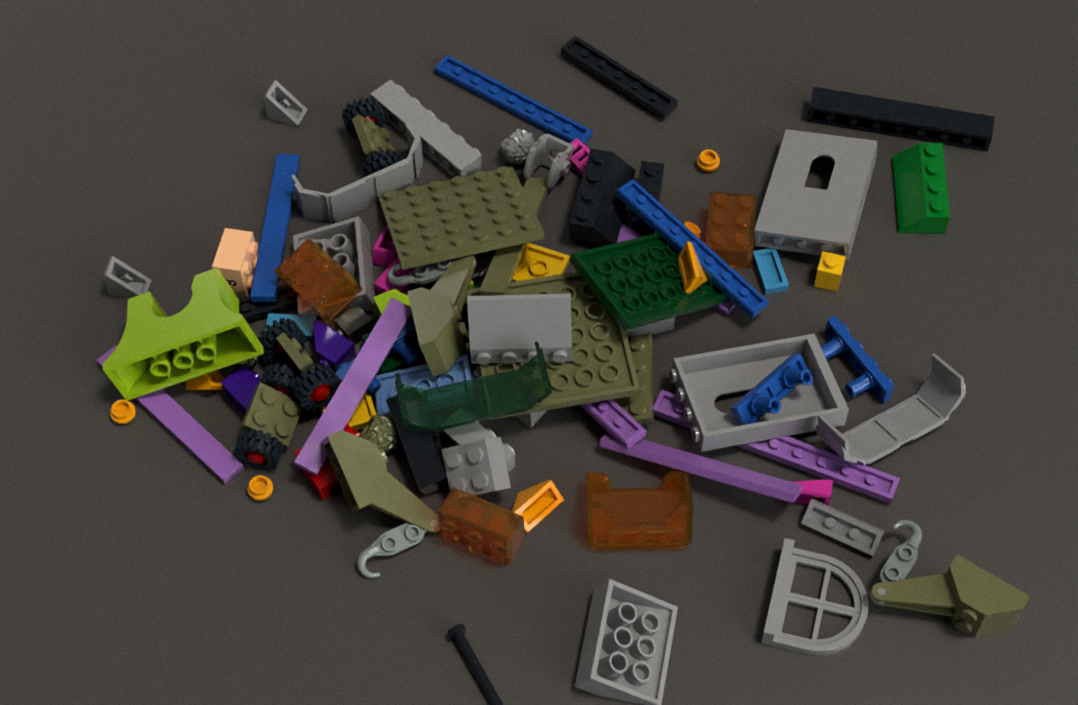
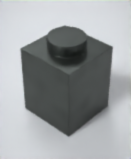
M357 304L334 319V331L353 342L354 346L362 341L361 336L373 330L372 319Z

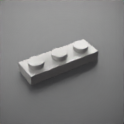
M811 499L801 522L803 525L871 556L875 555L885 532L815 499Z

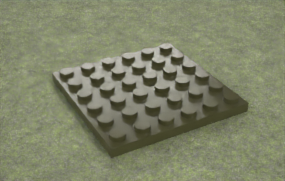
M503 166L493 171H479L470 176H456L451 180L433 181L422 186H409L407 189L399 191L390 190L379 197V203L402 270L545 239L544 230L513 167Z
M578 272L510 283L506 295L571 293L572 361H565L563 363L550 361L535 364L529 362L479 364L490 420L640 395V387L626 331L623 330ZM480 287L468 289L466 298L467 296H480Z

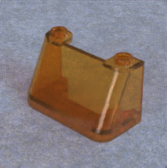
M671 471L663 477L662 488L611 489V480L607 474L602 472H585L587 542L592 549L598 551L684 549L690 545L693 528V501L689 473L684 471Z

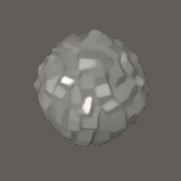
M516 128L509 134L510 136L507 139H504L501 147L504 158L510 163L521 165L526 162L528 149L535 143L532 133Z

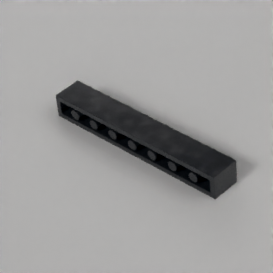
M813 87L807 122L932 143H943L944 145L988 152L993 135L995 116Z

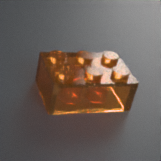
M710 191L705 244L730 267L751 269L757 195Z
M309 238L274 270V273L282 283L327 323L363 290L351 273Z
M452 487L438 512L441 536L447 542L461 544L474 554H484L495 563H505L511 566L525 541L523 516L455 487Z

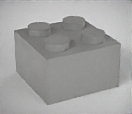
M501 437L442 449L452 500L511 488Z

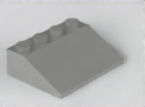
M359 216L293 235L297 303L300 316L341 315L356 304L364 312L375 309L373 302L375 287L370 233Z
M571 293L467 296L472 364H513L515 362L535 364L550 361L556 363L572 361Z
M608 579L595 587L575 687L597 696L643 705H661L678 607L612 579Z

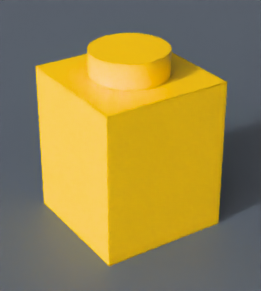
M822 251L814 286L838 292L846 256Z

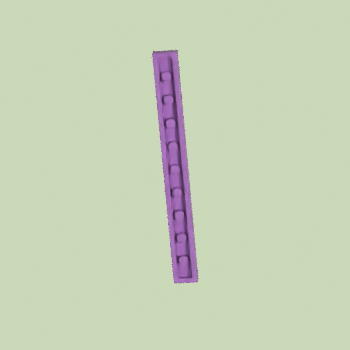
M661 390L653 406L654 415L692 429L690 422L687 423L685 420L684 406L678 402L677 395ZM788 436L736 445L825 480H833V483L891 504L900 478L858 462L846 461L839 455Z

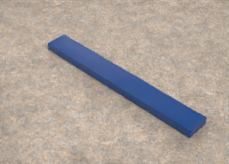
M446 55L434 68V74L567 143H571L577 138L586 144L593 136V130L449 55Z
M277 154L250 295L252 302H276L295 194L291 175H295L296 178L298 177L301 160L299 154Z
M634 179L617 189L615 195L678 253H681L687 241L692 242L706 278L751 319L768 307L770 302Z

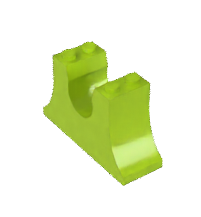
M218 268L194 276L191 286L192 298L189 304L175 315L168 317L150 291L128 299L127 322L123 336L113 353L103 362L102 369L127 401L264 354L263 345L242 314H239V299Z

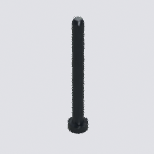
M464 624L453 626L448 630L447 635L450 640L457 642L490 704L503 705L464 635L467 632Z

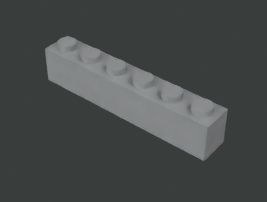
M390 79L370 94L371 100L375 98L377 102H380L386 117L385 120L405 137H407L405 124H409L421 137L422 151L452 177L470 176L482 170V155L479 150L467 144L461 135L455 134L448 124L442 123L437 119L431 110L425 109L418 99L412 98L407 94L401 85L395 84Z

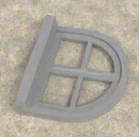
M785 538L761 643L808 655H827L846 648L859 636L868 615V597L862 581L849 566L838 559L794 548L795 540ZM796 564L826 571L820 599L790 592ZM830 574L838 577L847 586L852 595L854 607L825 601ZM788 603L817 610L812 639L782 632ZM823 611L852 618L849 625L839 634L827 639L817 640Z

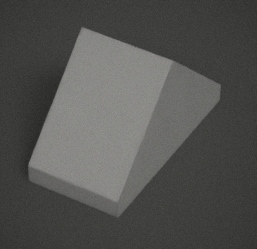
M276 80L272 82L263 97L267 118L297 127L308 111L303 104Z
M114 256L110 257L103 275L109 295L127 299L148 292L152 281Z

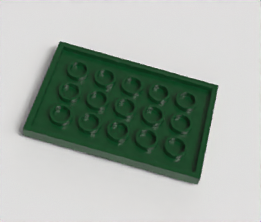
M658 233L573 253L569 259L570 263L624 331L731 301L708 279L691 293H685L677 259L680 253Z

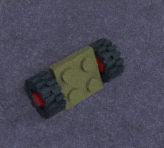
M361 97L358 102L356 99L353 100V104L348 103L346 105L347 109L344 108L342 114L347 132L355 138L359 137L363 151L368 155L366 157L367 161H363V166H361L364 177L402 161L401 155L391 145L389 140L391 138L390 134L383 128V124L386 123V117L381 104L375 98L371 100V97H367L366 100Z
M280 318L279 323L277 320L272 321L273 325H266L267 330H262L260 333L262 337H258L263 345L264 355L272 364L279 363L281 365V362L287 364L288 359L294 361L301 370L300 374L302 376L296 377L295 381L297 383H293L292 386L294 388L292 390L293 394L307 411L316 412V409L319 411L323 410V406H328L341 384L340 379L329 366L327 367L326 364H322V366L315 364L305 350L301 352L305 348L306 336L294 320Z
M275 363V366L269 364V366L265 367L260 383L255 387L240 428L244 429V432L240 433L234 449V455L237 456V459L239 461L243 460L245 465L250 464L251 468L255 469V467H258L259 470L265 468L267 471L276 469L283 450L289 447L303 408L292 391L294 390L292 387L293 383H297L295 381L296 377L302 376L300 371H295L296 368L294 367L290 369L285 364H283V367L279 363Z

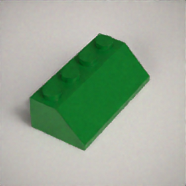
M918 143L892 157L898 233L945 234L950 220L943 143Z

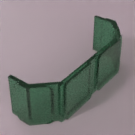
M538 341L534 342L537 354L520 369L427 390L403 384L399 372L395 373V385L404 426L415 429H428L429 432L434 430L440 431L471 424L479 420L494 419L533 409L536 403L542 402L552 393L543 350L539 347Z

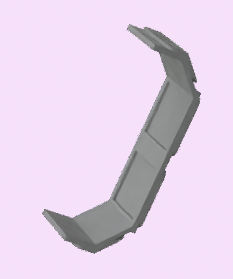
M405 124L409 151L406 159L329 194L303 189L296 176L291 175L297 206L303 217L316 221L327 220L330 223L339 222L379 202V197L386 191H399L407 189L409 186H414L415 178H418L423 166L421 137L417 131L413 130L409 124Z
M934 353L932 354V372L916 395L843 434L823 415L819 414L817 415L818 425H816L817 435L844 460L853 463L859 461L863 465L871 464L900 448L902 444L919 438L949 420L950 414L958 407L966 395L964 377Z

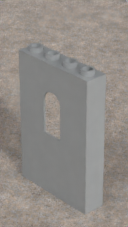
M786 129L755 226V246L820 256L822 251L846 256V259L849 260L877 159V141ZM820 156L830 157L835 162L827 190L805 187L811 163Z
M815 334L678 357L673 359L672 369H669L670 381L677 388L678 402L684 406L685 420L687 423L690 422L692 427V439L694 443H698L701 452L816 431V425H818L817 415L819 414L823 415L834 427L845 425L849 408ZM793 353L801 354L807 369L810 370V374L813 376L810 385H797L779 401L781 409L778 413H765L752 424L738 426L732 413L720 412L714 405L715 399L719 396L753 389Z

